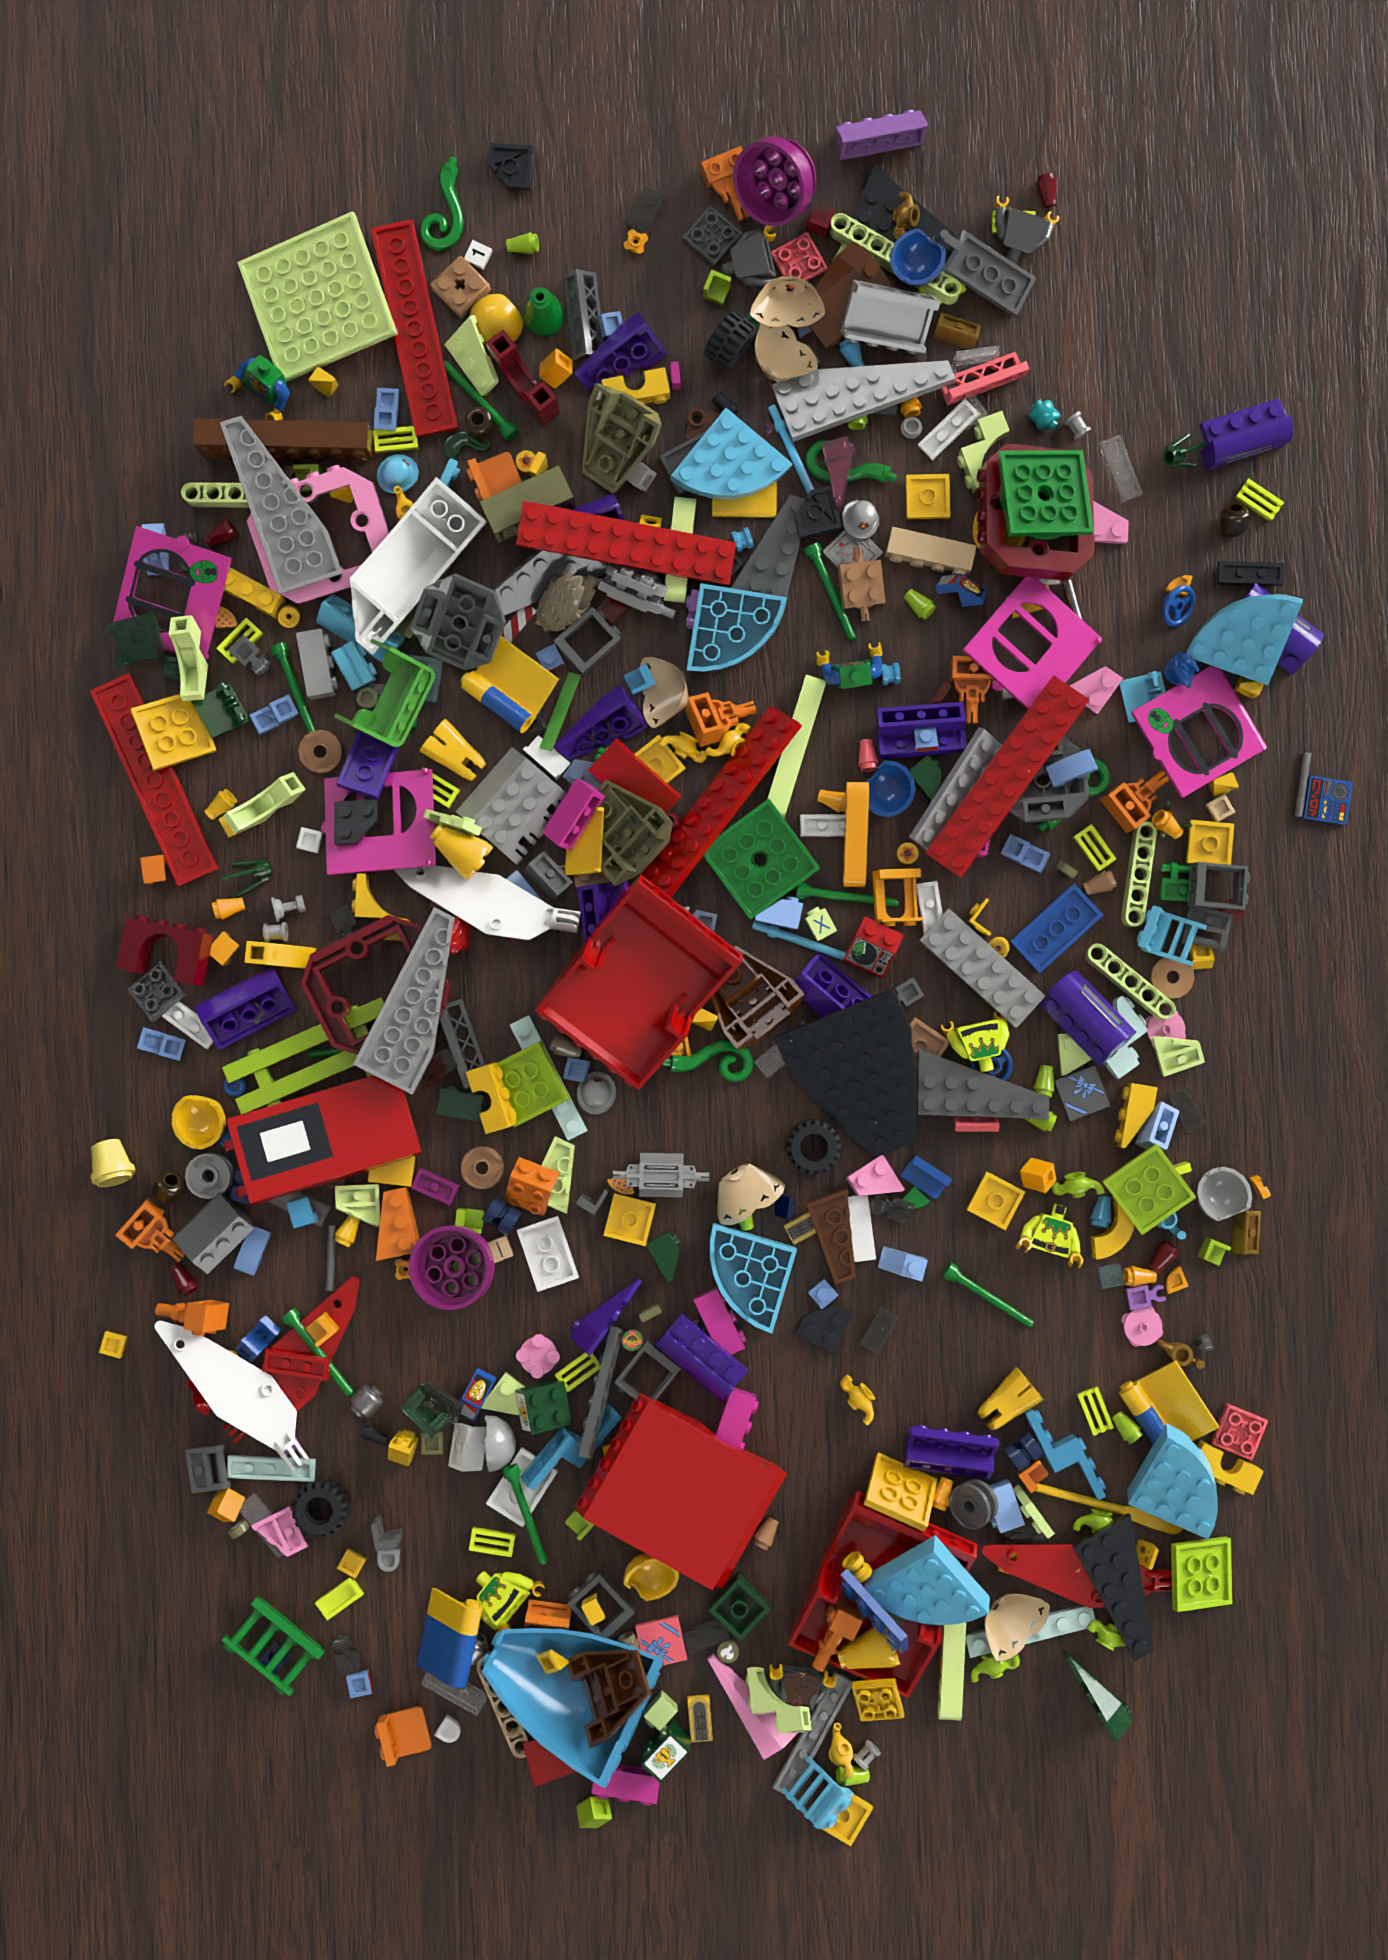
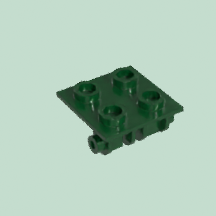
M223 682L217 686L218 689L204 694V699L191 701L211 738L251 721L230 683L226 685Z

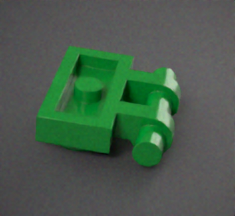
M1177 862L1162 864L1161 872H1168L1169 878H1161L1159 900L1188 902L1189 880L1178 879V873L1190 876V864L1178 865Z

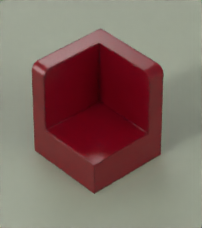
M814 208L811 217L807 221L806 231L826 238L835 209L831 208L829 213Z

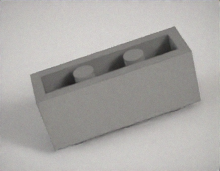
M322 628L296 633L307 697L313 700L336 696L335 689L339 687L337 677L333 676L332 668H335L333 656L329 655L328 647H331L329 634H325Z

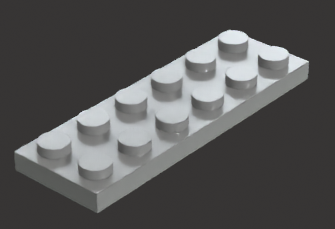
M980 727L977 729L909 836L926 851L1002 747V744L985 729Z
M950 909L919 940L1014 1028H1017L1045 997L1039 989Z

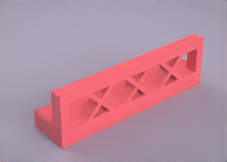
M1016 352L954 374L956 378L955 384L959 386L949 389V391L945 386L940 388L948 406L1021 379L1030 368L1026 361L1020 363ZM1012 359L1014 366L1006 369L1002 368L1004 362ZM987 368L997 371L987 376L983 375ZM968 375L978 378L968 383L964 382L965 377Z

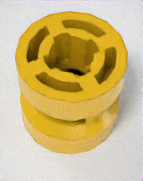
M858 1551L849 1554L842 1562L843 1568L845 1570L848 1569L860 1583L867 1580L872 1574V1568L868 1563L864 1562L863 1556Z

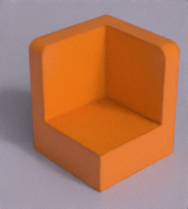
M164 855L140 858L144 884L152 885L154 882L166 880L164 866L168 865Z
M1039 1459L1037 1461L1031 1460L1030 1466L1020 1472L1018 1469L1015 1471L1031 1493L1038 1489L1036 1483L1049 1474Z

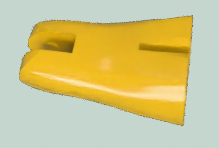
M444 719L434 730V736H430L422 745L420 752L459 776L473 781L476 775L465 766L471 760L474 765L483 769L486 763L482 756L462 737L447 719Z
M1015 1367L1000 1386L980 1406L977 1414L983 1419L995 1410L997 1414L989 1420L987 1426L990 1430H996L1043 1401V1398L1021 1371Z

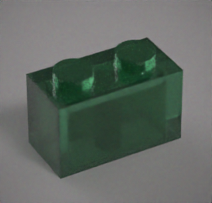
M447 1085L446 1089H440L437 1115L481 1121L479 1113L483 1112L485 1095H481V1091L472 1093V1090L468 1088V1092L459 1091L460 1087Z

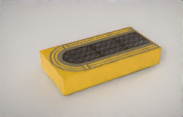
M809 1212L784 1225L794 1245L816 1233Z
M709 1694L687 1696L691 1742L713 1740Z

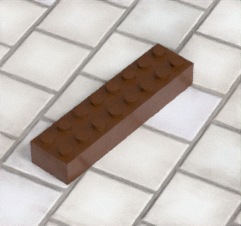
M193 419V445L204 458L214 460L218 457H226V459L233 460L220 422L229 419ZM244 419L275 461H281L282 458H290L292 461H303V458H307L316 462H323L325 459H333L335 462H346V459H353L359 463L374 460V435L368 422Z

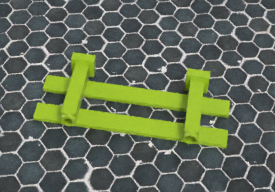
M382 997L360 1007L358 1005L352 1006L349 1015L345 1017L351 1030H354L357 1039L370 1032L367 1023L377 1019L384 1005ZM321 1024L265 1049L259 1050L257 1048L247 1053L248 1056L222 1068L228 1083H232L252 1073L255 1075L260 1088L235 1099L242 1115L265 1105L269 1107L282 1103L281 1098L355 1066L353 1063L358 1055L343 1051L274 1082L268 1066L328 1040ZM365 1071L367 1077L373 1076V1074Z

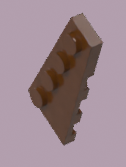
M845 1188L806 1203L835 1285L856 1278L848 1189Z

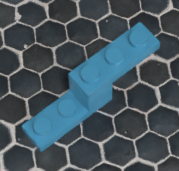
M609 1404L604 1409L595 1450L603 1443L604 1438L616 1427L621 1419V1416L614 1407ZM560 1427L522 1473L521 1478L526 1486L534 1491L543 1482L550 1470L557 1465L561 1457L581 1468L589 1460L579 1457V1452L577 1451L579 1440L583 1439L584 1433L579 1437L566 1427Z
M1032 1408L1025 1411L1024 1414L1052 1470L1056 1473L1078 1462L1097 1500L1106 1497L1103 1491L1106 1489V1486L1101 1477H1096L1093 1471L1096 1469V1466L1091 1457H1086L1084 1453L1086 1446L1081 1437L1077 1439L1074 1434H1071L1050 1444L1053 1442V1439L1048 1430H1043L1040 1423L1044 1421L1039 1411H1034Z

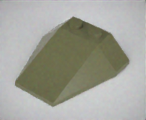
M595 383L588 402L582 473L611 493H616L653 447L662 425L659 414L625 392Z
M605 780L597 789L605 796L599 806L604 808L601 871L613 885L617 886L641 874L670 841L673 822L660 807Z

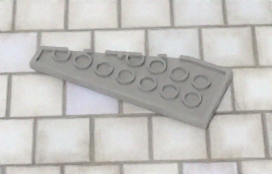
M946 360L817 369L809 374L781 383H774L771 386L791 439L794 442L956 383V378L949 361Z
M238 416L220 422L279 593L281 594L343 574L328 530L244 418Z
M435 907L353 1065L410 1094H414L434 1054L454 925L453 916Z

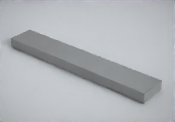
M834 1670L831 1676L834 1677L837 1674L835 1687L831 1688L823 1700L815 1705L810 1715L812 1731L800 1733L772 1785L773 1789L783 1793L781 1790L784 1787L790 1792L810 1766L805 1759L807 1756L813 1759L852 1688V1681L854 1680Z

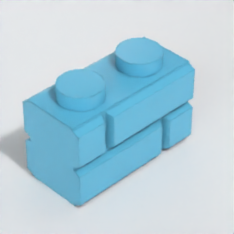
M354 640L331 652L353 692L376 681L374 676L377 674L376 669L371 662L367 664L364 658L367 655L363 646L356 644Z

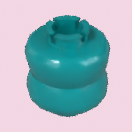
M1040 399L1030 407L1032 411L1029 413V418L1035 423L1038 431L1047 430L1049 432L1059 424L1057 420L1060 418V413L1054 408L1050 400L1042 401Z

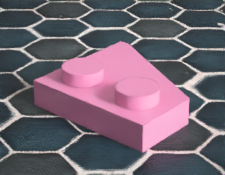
M1093 501L1094 542L1126 544L1128 542L1129 521Z
M1104 666L1070 686L1089 698L1090 701L1086 707L1098 714L1123 678Z
M883 1155L876 1157L846 1177L857 1196L905 1190Z
M291 1506L251 1525L252 1529L258 1531L268 1542L279 1548L287 1557L309 1546L304 1534L301 1532V1527H296L295 1525L297 1520L292 1518L294 1511Z

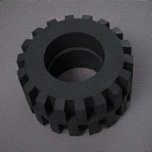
M736 310L731 312L721 321L709 338L704 356L727 372L741 360L756 336L757 326Z
M814 1119L802 1121L789 1132L786 1141V1153L790 1162L799 1171L809 1175H819L831 1170L830 1168L833 1165L835 1166L837 1159L840 1158V1138L835 1130L823 1121ZM810 1134L821 1136L826 1143L824 1155L817 1160L807 1159L803 1156L800 1149L802 1140Z
M318 1478L313 1482L307 1483L296 1495L295 1502L292 1505V1510H294L292 1518L297 1520L295 1522L296 1527L301 1526V1532L305 1534L307 1531L309 1537L312 1538L315 1535L318 1538H323L324 1535L327 1537L331 1536L341 1528L349 1516V1508L351 1506L347 1500L349 1495L343 1492L345 1488L342 1485L341 1487L337 1486V1481L329 1482L330 1478H324L323 1480ZM322 1497L327 1499L333 1508L332 1516L327 1519L316 1517L310 1509L312 1498Z

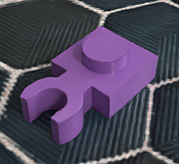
M693 589L691 596L688 595L686 599V608H689L686 627L690 630H693L699 596V590Z
M1147 1284L1125 1288L1129 1310L1151 1307V1300L1165 1301V1296L1157 1297L1156 1295L1157 1290L1164 1289V1286L1157 1284L1150 1290Z

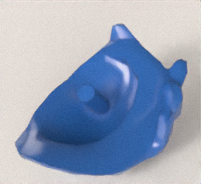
M1178 652L1168 661L1164 669V675L1170 683L1185 685L1187 688H1190L1195 671L1198 672L1199 668L1196 665V661L1189 654Z

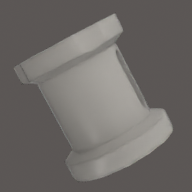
M1080 411L1064 421V424L1068 425L1074 434L1075 441L1091 431V428L1087 427L1081 418Z
M282 922L280 925L264 923L263 937L265 943L270 942V940L280 939L288 941L287 923Z
M867 1739L863 1748L857 1754H853V1759L860 1767L867 1770L870 1762L876 1756H880L881 1752Z

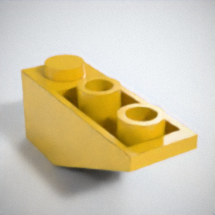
M247 941L245 963L306 969L310 954L316 952L317 948Z
M1127 1083V1087L1124 1086L1122 1091L1124 1106L1120 1108L1118 1120L1121 1121L1120 1129H1117L1115 1133L1117 1147L1126 1148L1154 1110L1157 1087Z
M403 1429V1431H398L389 1444L388 1460L409 1466L419 1437L415 1436V1433L410 1430Z

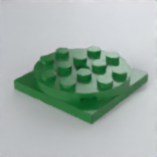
M1083 450L999 451L997 456L1001 479L1000 503L1006 518L1008 537L1030 536L1037 539H1054L1061 536L1091 535L1094 532ZM1038 493H1044L1047 501L1041 500L1038 497Z
M770 799L764 801L721 833L703 855L750 920L820 869ZM758 853H763L767 859L766 863L762 866L754 862V857Z

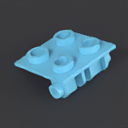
M1153 671L1147 675L1125 679L1120 682L1119 685L1128 723L1135 722L1131 714L1132 711L1166 692L1161 671Z

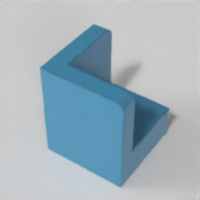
M647 664L624 676L632 695L656 684Z
M308 1197L286 1203L293 1228L318 1221L317 1213L312 1212Z

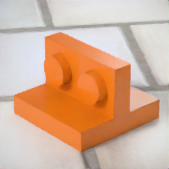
M529 1599L524 1629L569 1630L572 1609L566 1604Z

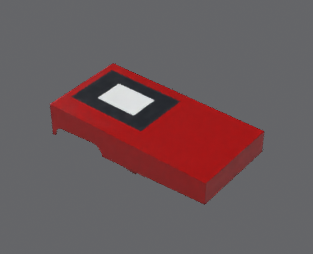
M375 1075L228 1118L226 1120L232 1139L223 1142L225 1152L235 1149L244 1181L243 1186L236 1188L238 1198L247 1195L249 1203L253 1206L423 1154L404 1090Z

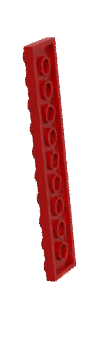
M413 219L371 228L387 305L398 333L394 338L416 437L421 438L459 429Z
M523 501L516 546L729 586L736 542Z
M130 673L90 690L177 886H184L219 870L173 765L153 771L131 714V708L145 704Z
M1053 675L925 854L962 878L1089 703L1090 699Z
M770 705L746 736L744 744L739 745L734 757L731 756L681 821L679 828L671 834L669 843L646 867L641 875L671 898L802 725Z

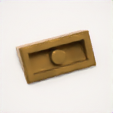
M941 313L933 337L968 350H974L982 325Z
M1246 1210L1233 1216V1253L1259 1255L1261 1211Z

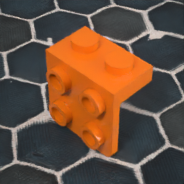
M504 452L480 463H477L476 458L467 461L470 468H467L466 471L470 481L475 480L478 488L474 490L479 501L522 482L509 452Z
M519 1157L509 1178L505 1201L513 1206L526 1209L533 1214L545 1215L551 1192L560 1172Z
M421 1706L380 1715L374 1726L376 1738L380 1739L382 1746L380 1747V1756L382 1761L385 1760L387 1767L395 1765L399 1757L426 1751L432 1746L424 1710Z

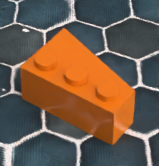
M408 1186L383 1192L376 1261L411 1254L414 1246L419 1241Z

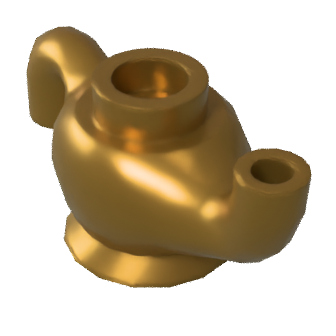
M900 191L899 198L904 199V202L893 211V220L897 222L893 230V236L896 239H899L906 233L904 229L911 225L916 227L920 217L918 205L913 204L912 196L905 191Z
M1159 1338L1154 1342L1155 1345L1166 1352L1172 1362L1176 1360L1179 1366H1186L1190 1363L1198 1369H1202L1205 1366L1202 1360L1193 1357L1191 1348L1183 1343H1167Z

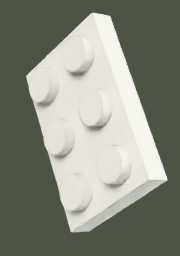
M559 1216L517 1229L537 1292L579 1278Z
M521 1447L511 1464L518 1463L521 1471L519 1482L529 1510L532 1513L557 1474L558 1469L553 1467L543 1482L534 1491L526 1486L521 1475L536 1458V1455ZM503 1476L486 1504L523 1527L525 1522L512 1485Z

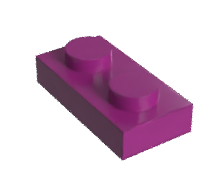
M419 1168L411 1188L451 1205L460 1185L423 1168Z

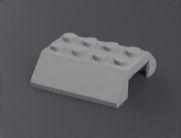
M511 747L456 810V813L461 817L465 816L475 820L474 824L482 827L480 833L517 865L523 858L515 850L518 849L524 855L528 853L527 849L518 842L524 836L530 844L535 845L537 841L529 834L532 833L538 839L543 836L542 832L547 825L544 817L546 816L550 820L553 816L552 813L547 811L548 807L552 804L557 810L558 800L562 802L567 793L525 756Z

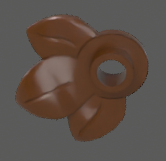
M692 409L686 417V422L689 426L686 431L687 441L707 431L720 414L716 411L704 412L701 409ZM699 417L701 422L694 423L693 419Z

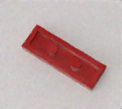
M267 1348L265 1350L263 1372L327 1381L329 1379L331 1358Z

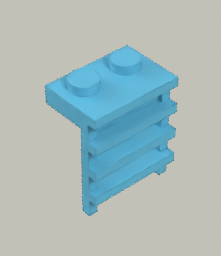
M1153 905L1152 909L1146 913L1144 931L1141 930L1137 938L1138 946L1144 952L1192 967L1193 962L1186 960L1197 929L1206 930L1207 925L1167 913L1161 907ZM1173 920L1179 921L1180 923L1168 954L1162 952ZM1185 924H1188L1192 928L1179 958L1174 956Z
M807 1756L805 1760L810 1766L790 1792L785 1787L781 1791L804 1814L806 1819H809L814 1824L813 1826L816 1829L832 1828L838 1821L837 1816L839 1813L846 1810L852 1801L850 1799L854 1793L849 1788L840 1787L810 1756ZM816 1770L819 1773L818 1777L798 1801L795 1795ZM825 1779L829 1784L810 1809L807 1810L804 1805Z

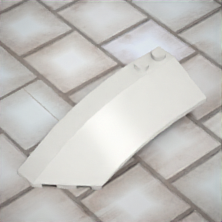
M437 477L350 578L355 638L372 655L380 647L370 642L371 639L384 643L418 605L423 589L435 583L443 576L488 522Z

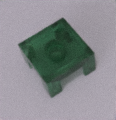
M154 612L105 624L108 635L115 634L120 654L115 656L117 667L166 655Z
M423 1382L403 1403L400 1409L432 1439L450 1420L454 1411L446 1405L434 1417L431 1411L420 1403L430 1391V1388Z

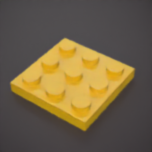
M180 694L131 708V714L153 771L216 752L214 742L192 702H183Z
M878 1452L874 1459L863 1505L924 1532L928 1527L938 1479L917 1469L903 1468V1463Z

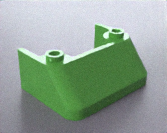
M371 639L370 642L386 650L382 659V666L391 675L373 712L361 709L355 714L352 721L336 713L334 717L391 746L399 747L405 742L435 680V673L432 668L393 647Z

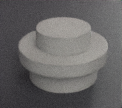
M907 417L903 420L901 424L903 436L914 439L921 434L922 423L919 419Z

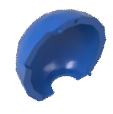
M920 229L908 231L896 240L891 250L890 263L892 270L901 281L908 285L921 286L930 283L940 275L945 265L946 250L939 243L936 244L930 240Z
M883 761L876 773L869 780L865 781L869 782V810L876 815L890 817L901 814L914 799L916 789L914 779L908 769L898 762Z

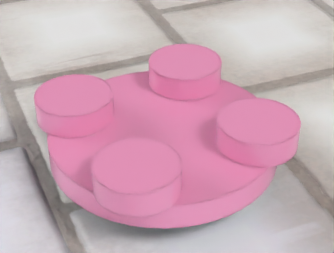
M1169 1010L1160 1011V1013L1167 1016ZM1177 1011L1167 1020H1159L1154 1016H1149L1145 1019L1148 1030L1147 1035L1151 1042V1037L1186 1038L1185 1024Z
M1152 1306L1132 1310L1121 1317L1125 1335L1129 1339L1130 1344L1135 1347L1150 1345L1163 1335L1161 1319Z
M536 1334L524 1342L521 1349L517 1351L516 1358L522 1367L531 1373L532 1377L540 1378L554 1367L560 1359V1354L551 1340L545 1338L542 1334Z

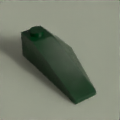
M1067 1651L1062 1652L1114 1743L1117 1742L1133 1723L1129 1717L1132 1712L1127 1703H1121L1112 1691Z

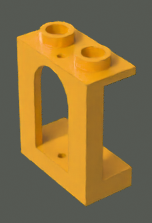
M921 868L872 871L876 922L883 923L886 927L896 926V922H903V926H916L917 921L923 920V917H918L916 878L921 877ZM903 879L905 909L900 918H891L886 912L884 880Z

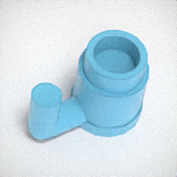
M1173 1213L1156 1225L1159 1228L1169 1229L1178 1239L1183 1240L1186 1237V1233L1181 1231L1176 1225V1213Z

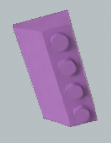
M907 110L899 115L886 114L878 119L865 118L857 123H842L836 127L835 131L839 160L922 145L928 127L927 121L921 110Z

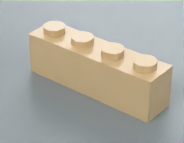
M892 527L885 557H889L890 561L901 563L902 560L907 561L915 567L929 566L931 570L937 572L947 570L951 571L952 574L969 575L977 545Z

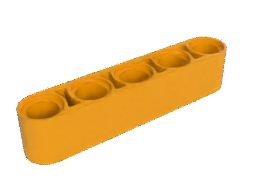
M869 782L846 783L843 887L866 886Z

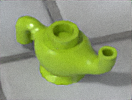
M1085 1172L1069 1173L1064 1176L1067 1179L1064 1184L1060 1185L1059 1182H1055L1051 1186L1052 1192L1057 1196L1069 1193L1072 1194L1073 1198H1080L1085 1196V1192L1091 1188H1094L1099 1195L1105 1193L1104 1188L1098 1181L1085 1177Z
M1092 1508L1091 1511L1093 1513L1078 1518L1073 1525V1529L1080 1531L1082 1525H1088L1094 1533L1113 1522V1519L1110 1517L1113 1513L1099 1508Z
M1095 1619L1086 1628L1093 1633L1097 1631L1098 1639L1095 1640L1114 1651V1647L1125 1646L1116 1627L1111 1623L1106 1626L1101 1621Z
M992 1653L981 1655L983 1660L973 1668L971 1681H979L978 1676L980 1673L988 1674L990 1678H999L1006 1669H1016L1020 1664L1019 1655L1017 1654L1004 1661H996Z

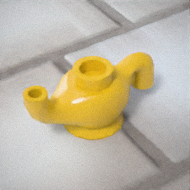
M396 486L394 488L397 496L396 515L400 521L414 503L405 497L400 486Z
M738 723L734 730H730L721 736L717 749L708 747L705 753L712 757L731 754L734 757L736 749L745 742L741 735L743 733L748 734L751 727L746 723Z
M680 732V736L667 735L658 743L663 748L666 744H671L675 749V755L683 759L689 756L697 763H703L708 756L705 751L701 750L699 752L697 750V739L683 732Z
M847 1374L840 1382L841 1388L849 1394L848 1404L854 1410L860 1409L866 1413L863 1422L868 1426L874 1416L871 1400H875V1397L863 1383H860V1386L852 1385L853 1380Z
M835 1723L832 1729L833 1739L828 1753L829 1758L835 1765H844L846 1770L843 1776L845 1779H850L854 1773L851 1765L853 1749L851 1744L840 1733L841 1724Z

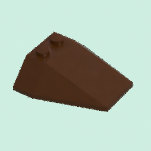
M852 242L836 255L815 288L824 303L825 314L817 322L808 326L824 348L845 341V337L840 330L853 280L895 288L873 256L855 242Z
M734 946L736 950L743 954L742 963L713 994L711 999L723 1033L735 1048L739 1050L760 1042L790 1018L805 997V994L792 978L738 946Z
M638 1650L580 1652L567 1659L569 1661L567 1667L571 1682L583 1681L594 1721L583 1725L589 1748L609 1740L651 1695Z

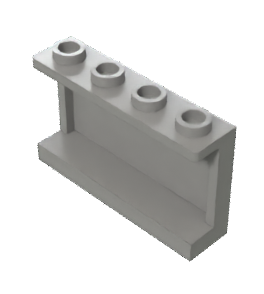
M853 280L840 332L846 341L858 343L859 340L873 347H878V344L885 345L887 349L898 351L900 348L914 355H918L919 352L926 353L925 340L934 310L938 311L940 301L936 296Z

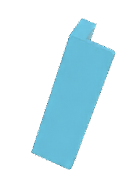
M332 593L321 603L316 622L347 642L354 640L356 644H359L355 638L352 605ZM394 631L384 644L398 650L404 643L405 637ZM364 648L367 654L382 662L386 650L379 648L372 655Z

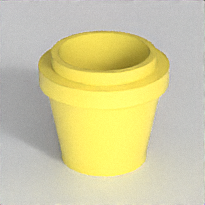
M119 1139L102 1141L91 1147L92 1174L90 1177L92 1184L98 1187H111L132 1179V1175L136 1173L135 1166L130 1163Z

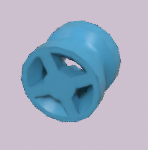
M748 527L743 528L740 532H731L732 541L736 542L735 549L737 553L742 552L744 548H754Z
M898 662L889 666L882 664L881 682L883 686L888 685V683L900 684Z

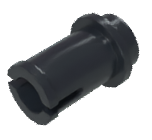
M722 391L716 393L712 398V402L722 411L727 408L734 415L738 413V404L730 401Z
M365 1424L360 1437H363L365 1441L368 1439L385 1446L390 1433L372 1427V1424Z

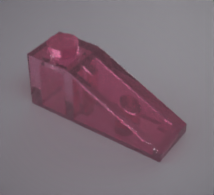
M847 436L822 442L838 510L842 509L853 463L852 455L856 454L854 444L848 441Z

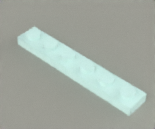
M530 1015L510 1024L522 1050L542 1041ZM570 1095L569 1100L552 1108L567 1140L588 1131Z
M1078 1605L1050 1612L1041 1630L1037 1634L1027 1637L1025 1644L1086 1629L1089 1623L1095 1620L1093 1608ZM1030 1621V1628H1032L1033 1624H1036L1037 1622ZM985 1629L966 1634V1644L970 1658L992 1653ZM1012 1641V1647H1014V1645L1017 1644L1018 1641Z

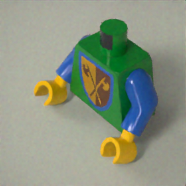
M258 355L255 359L243 360L234 372L235 376L224 382V387L232 384L233 390L231 393L241 387L240 380H243L246 386L274 407L273 411L265 415V420H271L272 418L273 420H282L283 416L280 411H283L289 397L284 374L262 355Z
M878 642L879 646L875 648L871 647V643L868 645L871 659L831 665L829 663V652L825 650V656H821L817 652L816 663L821 667L827 684L833 685V687L846 689L871 685L874 679L882 675L881 656L883 653L881 643Z

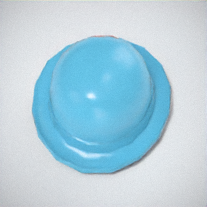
M405 455L387 457L380 464L377 471L378 485L390 494H395L394 488L396 486H400L402 491L405 492L414 486L418 480V466L412 458Z

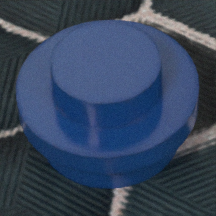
M243 1078L232 1083H228L227 1079L225 1080L224 1090L229 1096L238 1097L245 1092L246 1082Z

